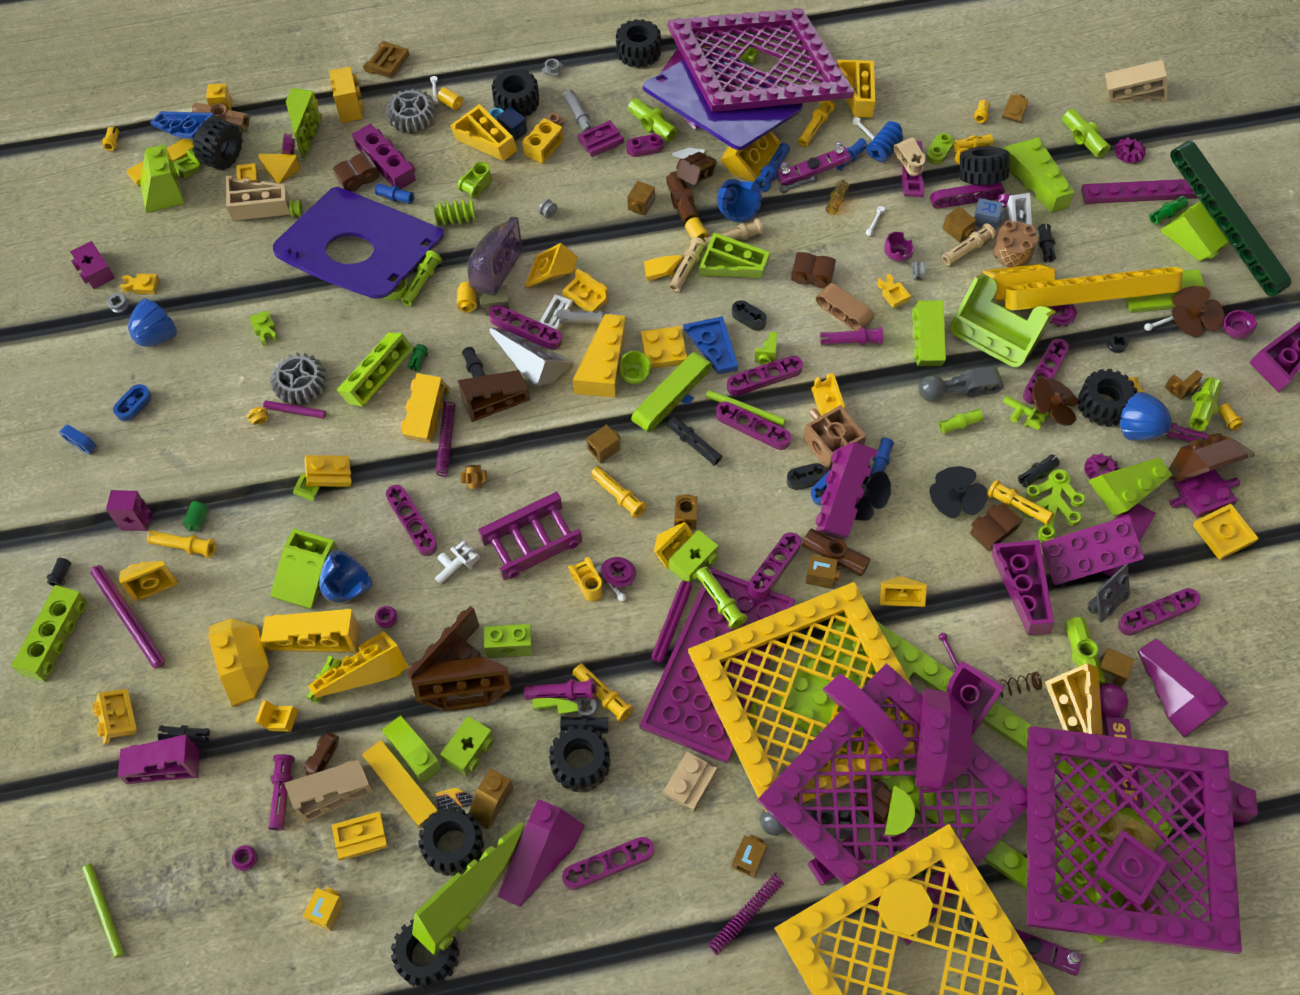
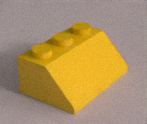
M771 131L742 150H735L728 146L720 161L731 174L754 182L761 175L762 168L769 164L781 142Z
M1043 264L982 270L984 274L997 282L998 290L994 296L997 302H1005V290L1008 285L1055 280V268Z

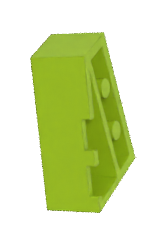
M919 300L912 309L913 340L915 341L913 350L914 360L917 361V366H942L946 361L944 300Z

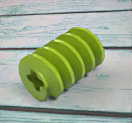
M469 198L468 204L465 203L464 199H461L460 205H458L456 200H453V204L450 206L448 200H446L445 206H442L440 201H438L437 207L434 206L436 226H440L441 220L444 226L448 224V220H450L452 225H455L456 219L460 224H463L464 218L468 224L471 223L472 218L476 223L474 203L471 198Z

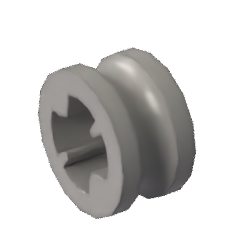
M545 199L540 204L538 211L546 219H549L556 213L557 204L553 203L550 199Z
M913 261V279H917V277L924 279V261H920V263Z
M120 293L111 295L107 301L108 306L115 313L124 312L129 306L125 296Z
M589 697L579 698L576 702L578 705L577 715L579 717H582V715L594 717L597 712L596 701L594 699L590 700ZM585 703V706H587V703H589L591 710L588 712L586 709V712H583L581 705Z

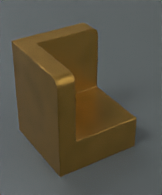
M1107 648L1100 659L1102 661L1100 669L1114 675L1112 684L1122 687L1129 677L1135 659Z

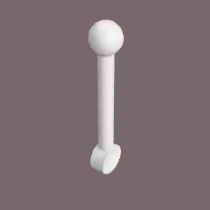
M432 76L430 81L433 84V101L435 105H438L436 89L438 79L436 76Z
M854 117L853 124L858 125L873 140L875 136L860 122L859 117Z
M878 206L877 214L870 228L866 230L867 236L873 235V229L880 215L885 211L883 206Z
M1171 316L1169 318L1163 319L1153 324L1147 323L1144 326V329L1146 331H1151L1153 327L1167 323L1174 319Z
M601 565L596 567L598 575H601ZM609 584L610 587L614 590V592L618 595V600L620 602L625 601L626 595L624 593H621L617 587L613 588L612 585Z

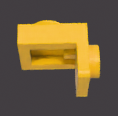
M262 701L255 722L269 731L291 732L298 709L294 706H275L269 701Z

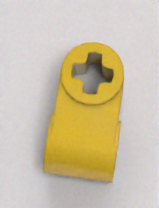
M587 556L584 558V561L574 566H568V571L573 581L578 585L586 600L598 601L603 595L602 580L591 559ZM590 586H596L595 589H588Z

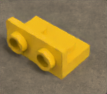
M128 688L99 692L96 702H93L92 707L94 716H98L99 719L97 734L98 737L103 738V743L109 744L110 739L114 737L136 734L137 729Z

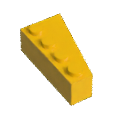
M604 315L573 378L574 394L615 398L619 377V364L622 358L626 333L625 316Z
M352 609L286 615L275 614L273 616H265L261 643L266 651L357 653L360 626Z

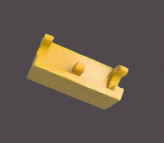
M834 373L828 374L827 379L821 382L820 377H817L814 387L811 388L818 411L822 416L840 405L845 409Z

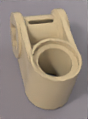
M910 137L895 144L894 152L907 173L911 176L922 174L926 157L916 140Z

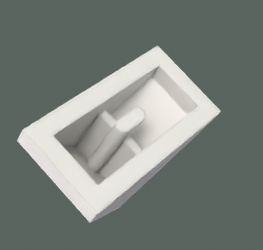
M1030 193L1009 196L1004 212L1007 221L1032 225Z

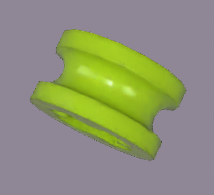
M298 199L296 202L290 200L289 209L291 217L296 215L301 217L303 215L301 200Z

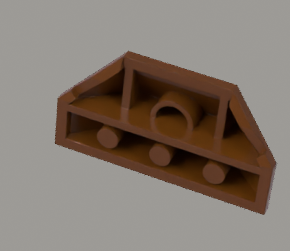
M1221 433L1211 434L1208 436V439L1193 440L1189 442V445L1180 448L1169 467L1172 476L1168 479L1180 482L1187 478L1254 457L1255 453L1233 438L1222 436Z
M484 656L438 662L412 680L416 702L424 703L441 711L491 705L511 689L508 667Z

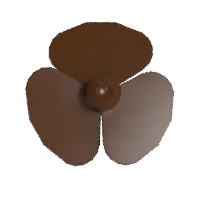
M1190 286L1183 288L1172 298V302L1176 306L1172 310V317L1176 325L1184 333L1192 337H1199L1203 333L1202 323L1207 330L1215 332L1224 322V311L1221 304L1214 299L1208 300L1210 291L1206 287Z
M1052 378L1037 379L1033 386V400L1036 409L1042 414L1050 411L1052 419L1060 425H1072L1076 421V415L1065 405L1076 406L1078 404L1076 396L1059 381Z

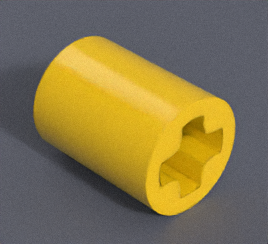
M443 87L438 93L437 99L439 102L455 111L461 107L463 97L447 87Z
M698 217L691 218L686 222L685 228L691 238L698 237L703 240L704 237L709 236V233Z

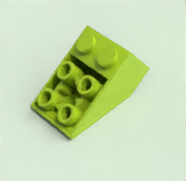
M291 88L286 104L301 157L305 159L307 152L311 149L312 139L316 136L318 124L322 121V114L319 112L318 100L315 99L312 90Z
M293 528L283 547L270 597L312 610L321 592L319 581L324 562L332 551L338 550L335 541Z

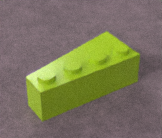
M1039 137L1004 147L1010 154V173L1015 178L1018 177L1027 190H1032L1036 194L1035 198L1051 213L1069 208L1074 191Z

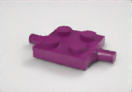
M1216 469L1180 482L1174 481L1173 485L1179 492L1180 497L1170 499L1169 503L1172 508L1185 505L1198 518L1229 504L1235 505L1237 498L1230 488L1239 486L1240 481L1237 480V477L1225 481Z

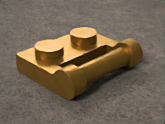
M382 41L379 44V49L370 61H366L363 68L368 73L374 72L392 79L410 55L409 50Z

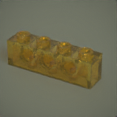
M1065 789L1059 793L1066 801L1074 795V793ZM1078 797L1069 803L1078 814H1081L1087 808ZM1057 798L1055 801V810L1062 805ZM1100 804L1095 806V809L1104 818L1113 811ZM1066 808L1056 814L1066 825L1075 819ZM1091 811L1082 817L1091 828L1100 822ZM1118 812L1103 824L1107 828L1108 833H1103L1099 828L1095 831L1109 848L1123 830L1153 852L1159 835L1149 825ZM1055 821V828L1061 831L1062 828ZM1078 821L1069 828L1080 839L1088 833ZM1091 835L1084 840L1088 843H1097Z

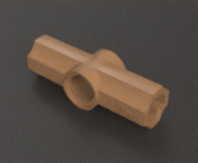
M194 103L192 106V112L214 113L216 117L236 125L241 130H247L249 127V114L228 110L224 104L218 103L210 106Z

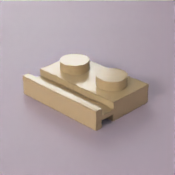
M687 751L665 787L663 795L683 806L685 805L694 812L717 772V767L709 765L708 762Z

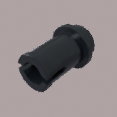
M57 558L51 574H48L46 577L48 579L47 583L53 587L55 585H63L65 583L64 577L72 563L65 558Z

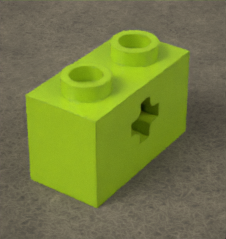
M697 530L669 559V570L687 582L699 580L696 576L697 571L702 567L712 566L717 561L719 545L700 530Z
M531 624L484 626V649L487 658L533 656Z
M467 716L441 752L442 761L467 777L470 771L473 772L480 763L479 758L483 752H488L492 747L494 737L491 729Z

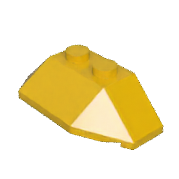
M233 618L209 626L208 638L219 677L232 707L256 699L258 690L270 667L265 649L261 643L258 627Z

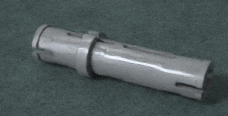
M569 90L565 91L563 97L574 114L577 125H580L583 132L594 128L589 120L590 116L582 108L573 90H570V92Z
M560 309L559 323H589L599 326L605 314L621 315V313L602 312V310L591 312Z

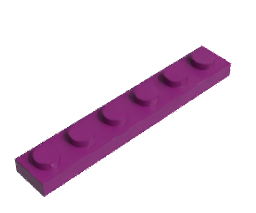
M1185 179L1083 184L1081 187L1085 204L1176 200L1180 196H1184L1187 199L1198 198Z

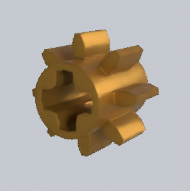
M481 465L465 466V471L460 473L461 483H466L468 489L483 487V482L487 480V470H481Z

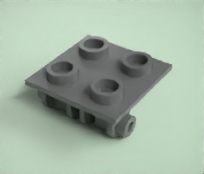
M1128 564L1119 569L1097 591V596L1088 603V610L1091 613L1097 612L1100 622L1107 616H1111L1115 609L1130 596Z

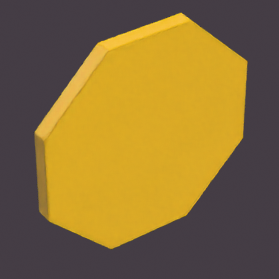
M900 878L882 889L877 911L887 929L910 936L928 926L933 903L923 885Z

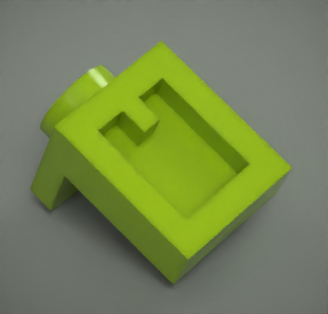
M769 332L768 340H764V349H755V363L765 365L775 361L777 332Z

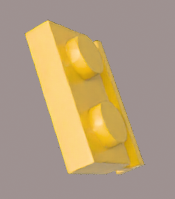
M305 455L307 486H351L349 456Z
M380 811L332 824L339 861L388 848Z

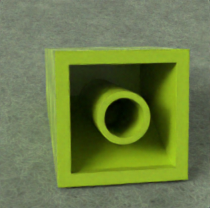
M165 144L146 148L140 179L146 213L185 204L179 175Z
M1201 201L1184 210L1160 229L1164 235L1198 261L1205 258L1210 260L1220 253L1218 251L1220 248L1224 249L1230 245V242Z

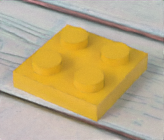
M681 326L641 331L643 351L651 362L650 369L680 365L687 358Z
M1232 504L1220 508L1193 523V527L1219 560L1255 543L1259 539Z

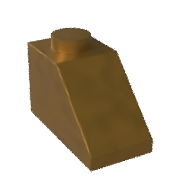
M490 768L477 788L469 813L482 827L490 828L514 788L511 779Z

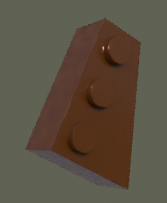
M519 370L458 380L462 401L471 422L530 401L528 387Z

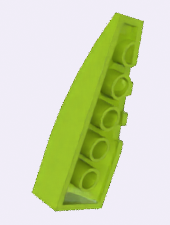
M520 822L498 841L497 848L490 846L486 849L479 862L475 859L467 865L468 869L463 875L459 872L455 874L414 913L412 935L433 955L440 949L444 951L452 943L453 936L458 931L462 933L469 927L472 917L487 901L508 868L522 837L525 824Z

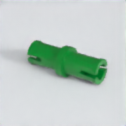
M1180 196L1171 203L1163 204L1162 208L1149 214L1150 221L1156 225L1166 218L1175 216L1176 212L1188 207L1187 198Z

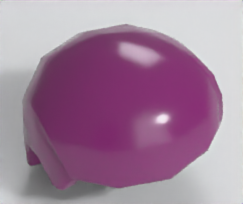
M892 232L886 238L884 252L891 260L904 262L912 257L914 246L912 240L904 238L903 232Z
M1235 310L1225 317L1223 328L1231 338L1242 340L1254 333L1258 322H1256L1254 314Z
M1105 683L1100 685L1102 720L1106 716L1123 718L1128 710L1126 692L1114 684Z

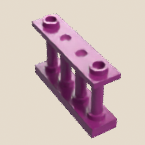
M557 491L478 529L483 545L492 544L504 566L499 568L503 581L508 578H515L520 572L567 549H574L582 543L580 529L571 532L559 512L562 509V502ZM548 515L553 517L563 534V537L553 542L539 521ZM527 525H532L544 546L531 551L520 529ZM508 534L513 535L524 555L514 561L511 560L500 541L502 537Z

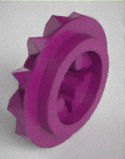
M1129 137L1125 140L1120 139L1115 146L1117 157L1127 163L1140 162L1146 155V147L1142 146V142H1137L1136 138L1134 140H1131Z
M1073 304L1048 307L1056 311V313L1064 310L1063 315L1056 316L1055 313L1050 324H1057L1058 327L1061 325L1067 327L1070 323L1074 322L1077 316V311Z
M1103 453L1099 455L1093 454L1087 459L1084 466L1085 473L1089 479L1120 469L1118 461H1114L1111 455L1105 456ZM1105 464L1106 470L1099 473L1100 467Z
M612 557L602 564L601 577L604 578L605 584L609 583L613 588L618 586L623 589L627 585L631 586L635 580L636 569L629 560L622 557ZM614 572H622V576H614Z

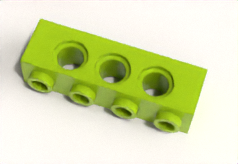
M388 332L338 387L337 391L349 405L363 407L411 353L414 347L403 333Z
M58 585L54 586L11 665L20 675L45 682L48 675L52 673L59 654L64 651L69 635L75 630L80 614L86 609L87 600L79 591Z

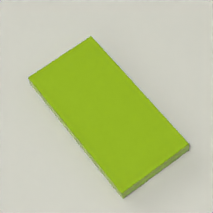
M1199 269L1183 270L1181 289L1190 286L1205 287ZM1178 292L1125 298L1130 313L1173 309L1176 306L1173 304L1172 298Z

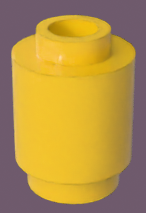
M462 282L457 289V308L465 313L472 312L477 308V288L471 282Z

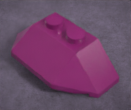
M925 688L923 690L915 786L940 790L969 767L973 717L949 692Z

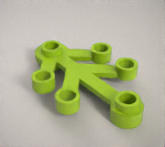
M1054 470L1049 474L1048 480L1038 486L1029 485L1027 487L1026 495L1032 500L1037 499L1041 493L1052 489L1051 495L1036 502L1037 505L1043 508L1048 507V511L1054 513L1050 524L1046 525L1044 523V526L1038 530L1037 539L1040 543L1056 538V531L1053 526L1057 508L1065 516L1070 526L1080 524L1081 515L1076 511H1072L1060 495L1063 490L1071 499V505L1075 508H1080L1084 505L1085 497L1081 493H1076L1071 487V477L1065 470ZM1034 490V491H1036L1037 493L1032 494V493H1030V491ZM1074 499H1080L1081 502H1076ZM1022 512V514H1023L1024 517H1026V518H1031V517H1032V516L1027 515L1026 513ZM1076 517L1077 520L1073 521L1070 518ZM1043 532H1049L1051 534L1045 535Z

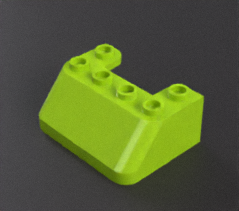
M983 273L974 278L951 322L950 330L954 336L1011 367H1018L1026 361L1039 343L1056 311L1046 306H1038L1033 309L1028 320L992 301L998 290V285L993 278Z

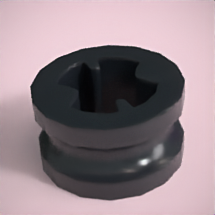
M1115 333L1107 342V346L1110 351L1121 353L1126 349L1129 341L1125 335Z

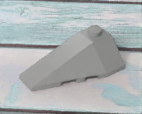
M490 327L489 332L520 372L530 379V383L536 386H542V384L551 385L573 364V362L555 352L550 354L541 350L542 346L525 342V338L502 328Z

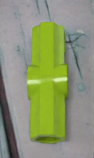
M640 98L631 100L628 111L640 120L646 131H654L665 141L671 142L674 140L678 133V128L665 119L663 112L659 108L655 107L652 109Z
M1074 108L1069 109L1063 115L1061 120L1073 132V138L1077 144H1084L1098 158L1103 157L1110 150L1111 146L1099 135L1098 126L1094 122L1088 123Z
M1213 377L1205 378L1200 391L1193 395L1194 408L1188 421L1190 428L1197 431L1206 430L1211 417L1219 411L1217 400L1223 386L1220 380Z
M1074 617L1065 621L1064 625L1072 648L1071 658L1077 667L1087 663L1098 667L1099 686L1105 684L1106 681L1097 657L1098 646L1091 638L1085 618ZM1080 650L1086 651L1089 655H1084Z

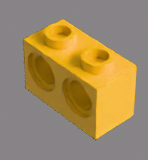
M544 118L524 138L522 142L524 155L543 164L563 142V127Z

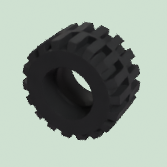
M634 19V21H626V24L623 23L616 33V53L618 59L622 60L623 64H628L629 67L636 66V68L641 66L644 68L647 65L654 64V61H657L661 55V31L658 29V26L652 24L651 21H645V19Z
M510 69V71L505 70L502 74H498L497 78H494L491 87L495 108L505 111L511 107L524 117L525 115H531L532 111H536L537 106H539V90L537 79L534 78L532 73L529 74V71H522V69Z
M214 116L202 122L193 140L195 158L217 170H226V168L231 167L232 163H235L243 143L242 132H240L239 127Z
M989 146L975 147L960 154V180L973 185H991L1005 181L1009 178V152L999 147Z
M1112 369L1094 371L1086 378L1078 395L1079 411H1083L1082 415L1085 418L1088 417L1091 423L1097 422L1099 426L1103 424L1106 427H1111L1112 424L1115 426L1119 425L1120 420L1123 419L1121 418L1122 411L1126 404H1128V400L1137 393V388L1133 387L1134 382L1129 381V377L1126 374L1123 376L1118 370L1116 372H1113ZM1099 394L1108 395L1114 401L1105 400Z
M578 725V729H574L573 726L568 727V732L565 733L562 730L559 733L560 738L555 737L553 746H550L549 761L552 773L555 775L556 781L558 783L561 782L562 787L566 789L571 787V791L577 792V788H581L582 792H586V787L591 786L593 790L597 787L596 783L599 782L601 784L604 781V775L607 776L609 773L610 752L605 738L602 739V734L599 731L594 733L592 727L588 726L587 730L584 729L583 725ZM577 749L588 750L594 755L593 761L584 768H573L566 763V759L571 752Z
M449 807L447 812L444 811V808L439 809L440 814L435 816L432 813L429 815L431 820L429 822L425 820L422 824L424 830L419 831L421 840H418L420 852L429 867H432L437 873L442 872L443 875L449 876V873L455 875L461 870L465 872L470 862L474 859L476 860L477 857L481 858V848H484V842L480 827L470 813L466 814L464 809L459 808L456 811L454 807ZM457 830L465 834V841L457 851L444 853L438 850V842L445 833Z
M414 919L410 920L411 925L407 927L404 924L401 927V934L396 933L394 937L396 943H392L391 946L393 951L391 959L395 964L394 968L410 985H417L422 989H425V986L434 988L436 983L440 982L443 984L446 982L444 978L448 975L451 977L454 973L452 969L454 966L457 967L459 962L457 960V956H459L458 942L455 936H453L452 943L444 951L439 950V954L434 962L427 966H416L412 962V952L420 941L412 935Z

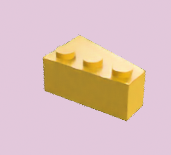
M837 59V65L854 90L853 98L846 99L853 116L873 118L875 107L874 61Z
M351 66L329 70L332 90L334 92L333 97L340 122L345 123L363 119L361 111L365 110L362 99L358 100V98H361L359 86H355L359 84L356 73L352 74Z
M480 104L450 125L456 140L501 161H505L518 151L513 136Z

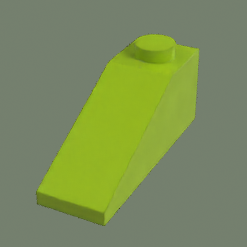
M401 715L381 729L422 784L442 770L437 758Z

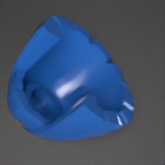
M735 179L725 181L717 193V203L721 213L733 222H745L753 218L761 206L762 195L759 186L753 181L740 182Z
M142 299L137 304L128 322V330L132 340L144 347L156 346L174 338L177 335V329L172 319L167 317L168 314L155 302L149 301V299Z
M1143 392L1134 394V397L1128 400V404H1126L1121 414L1123 419L1120 420V428L1123 429L1121 432L1126 439L1131 441H1148L1163 437L1169 432L1172 424V419L1166 406L1154 396Z
M334 550L324 562L319 586L322 595L327 600L340 603L352 600L366 593L372 587V579L368 576L366 569L360 566V563H357L352 556L349 557V554Z

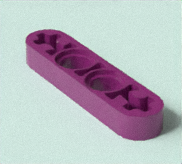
M1002 182L991 185H967L937 190L931 194L930 200L934 208L941 209L978 203L979 198L996 200L998 195L1005 194V189Z
M500 305L492 307L489 311L490 322L499 328L547 349L555 350L562 344V334L552 327ZM513 321H520L522 324L520 326H513L511 323ZM535 328L540 332L538 334H531L529 330Z
M1054 339L1048 346L1024 390L1023 399L1027 403L1035 404L1031 393L1037 380L1036 376L1042 375L1046 379L1054 378L1069 348L1067 342L1063 339ZM1057 347L1061 348V349L1059 350L1058 354L1055 355V354H1054L1055 349H1056ZM1045 361H1052L1055 366L1048 367Z
M789 356L732 375L727 380V391L731 395L739 396L796 377L802 372L803 362L797 356ZM776 369L780 374L772 376L769 374V371ZM759 376L761 380L759 382H752L750 377Z
M721 402L717 405L716 418L721 423L775 449L785 450L789 447L791 434L786 429L730 402ZM726 410L729 411V413H725V415L722 414V412H725ZM740 418H747L750 422L742 425L738 420ZM758 427H766L768 432L760 434L756 429ZM781 437L785 438V440H782L781 442L777 441Z
M400 485L390 486L386 491L388 503L418 552L423 556L434 554L437 550L435 537L405 489ZM397 493L402 502L398 503L393 494ZM404 508L412 509L411 514L408 516H402L400 513ZM420 524L422 529L416 533L410 530L413 525ZM424 537L426 542L430 544V547L426 548L421 538Z
M793 532L785 533L752 576L748 585V593L752 598L762 599L766 597L797 555L802 542L798 534ZM791 542H793V543L790 545L789 550H788V549L786 548V547H787V543L790 544ZM783 555L786 560L778 561L774 556ZM770 569L775 572V575L768 576L763 571ZM761 581H762V582H763L762 588L755 589V587L757 588V587L760 585Z
M1191 588L1175 592L1125 613L1118 622V628L1125 635H1135L1194 610L1200 603V595ZM1185 597L1187 599L1191 598L1193 600L1192 602L1186 601L1182 603V605L1180 604V602H1182ZM1163 604H1172L1175 612H1167ZM1144 612H1152L1155 615V620L1150 621L1146 619ZM1138 618V622L1133 627L1125 624L1127 621L1129 623L1134 622Z
M639 837L572 864L563 871V883L569 890H578L644 863L653 856V843L647 837ZM640 844H643L644 847H649L646 855H643L641 852L635 853V860L631 861L628 848H632L633 853L639 850ZM621 852L626 855L627 861L623 865H616L613 862V856L616 853ZM600 862L603 864L604 870L602 873L595 875L590 871L591 864ZM585 866L588 879L585 880V876L581 875L577 878V883L573 884L572 880L567 881L570 878L569 873L574 872L575 875L583 873L582 867Z

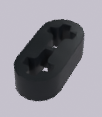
M743 300L736 301L732 305V316L735 320L755 331L765 328L767 316L763 311Z
M820 463L793 468L787 474V485L793 490L813 487L827 473V469ZM817 471L818 474H821L820 477H817L813 472ZM796 476L797 479H800V482H796L793 477Z

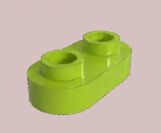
M947 133L938 134L927 150L926 160L933 165L943 163L953 147L954 138Z

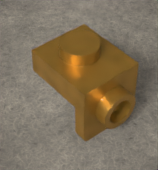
M1010 94L1002 118L1020 123L1027 108L1028 99H1025L1026 97L1021 94Z
M1196 370L1184 381L1173 374L1166 383L1165 388L1172 395L1182 400L1190 392L1193 394L1201 386L1199 381L1203 374Z

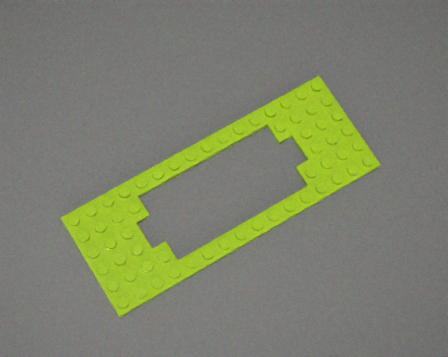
M836 620L831 628L843 632L846 623ZM877 622L908 679L913 675L932 689L947 692L948 682L954 673ZM849 625L846 634L856 637L851 626ZM829 633L826 642L838 646L841 637ZM844 639L841 648L854 652L857 642ZM817 644L811 653L818 655L820 645ZM860 644L857 654L867 657ZM824 647L821 657L833 661L836 651ZM839 653L836 662L849 666L852 657ZM807 657L801 666L812 669L815 659ZM855 658L852 668L865 672L868 662ZM819 661L815 671L828 675L831 665ZM871 664L868 674L875 675L876 672ZM834 667L831 676L834 678L839 674L846 676L847 671ZM798 670L784 709L828 725L836 703L823 691V688L831 681ZM850 672L848 679L860 687L863 677ZM866 678L865 683H864V686H865L871 679ZM789 682L782 689V692L786 693ZM778 695L771 704L781 707L784 697ZM996 701L982 723L1027 752V729L1032 725ZM838 706L837 712H840L843 707ZM781 714L784 719L791 724L793 723V717ZM798 719L795 726L807 734L810 723ZM814 725L810 736L817 737L823 728ZM862 726L854 733V735L861 737L863 731ZM851 742V751H856L859 742ZM846 743L843 745V748L847 749ZM862 743L860 751L864 750V743ZM1055 756V762L1061 757ZM1071 758L1077 766L1084 762L1083 759ZM1065 760L1056 766L1065 776L1074 771ZM1089 763L1081 769L1090 780L1099 774ZM894 765L887 768V771H900V769ZM1078 773L1069 779L1078 790L1087 784ZM870 776L874 780H882L888 786L887 789L890 792L893 791L894 786L904 790L911 797L915 806V812L921 816L918 786H915V779L911 776ZM1102 776L1094 782L1103 793L1112 787ZM1088 787L1081 793L1091 804L1099 798L1091 787ZM1072 791L1067 797L1066 801L1074 795ZM1112 791L1107 798L1117 807L1115 792ZM923 793L925 806H937L935 793ZM1078 797L1069 803L1078 814H1081L1087 808ZM941 798L942 806H952ZM1103 800L1095 806V809L1104 818L1112 812ZM1143 800L1144 806L1141 810L1145 809L1149 803ZM1123 807L1095 831L1109 848L1123 830L1153 852L1164 843L1133 808ZM1154 807L1145 813L1154 824H1157L1163 818ZM1066 808L1063 809L1064 811L1072 815ZM938 810L925 811L927 821L932 824H939ZM942 810L943 823L956 824L955 810ZM1091 811L1082 817L1091 828L1100 822ZM960 812L961 824L973 823L972 819ZM1078 821L1071 829L1078 839H1081L1088 833ZM1167 821L1158 827L1167 837L1173 829ZM952 828L957 836V828ZM961 828L962 840L966 838L973 828ZM1067 835L1062 846L1068 850L1075 842ZM1091 835L1082 842L1092 854L1101 847ZM999 840L982 860L1027 891V858ZM1055 846L1056 860L1063 853ZM1077 846L1072 852H1070L1071 856L1074 859L1078 855L1081 848ZM1103 849L1095 857L1102 861L1107 852ZM1065 857L1057 865L1067 874L1072 863ZM1055 871L1057 885L1062 877ZM1062 885L1057 891L1066 901H1069L1075 894L1064 889V885ZM1120 891L1114 900V903L1119 908L1126 899ZM1080 897L1072 902L1073 904L1086 905ZM1089 935L1100 944L1106 939L1103 936Z

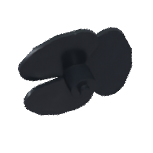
M878 471L874 473L870 480V476H866L861 486L864 490L863 496L854 506L858 509L854 520L868 521L874 515L873 507L875 509H882L887 505L891 496V482L885 472Z
M957 466L948 467L938 472L935 477L936 483L931 485L929 493L932 503L938 511L953 519L960 515V502L966 514L975 515L980 512L988 500L987 489L980 483L970 485L976 479V472L973 469Z

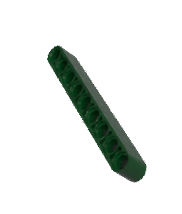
M1188 140L1170 152L1172 162L1264 292L1273 297L1291 285L1290 276L1198 146L1193 141Z

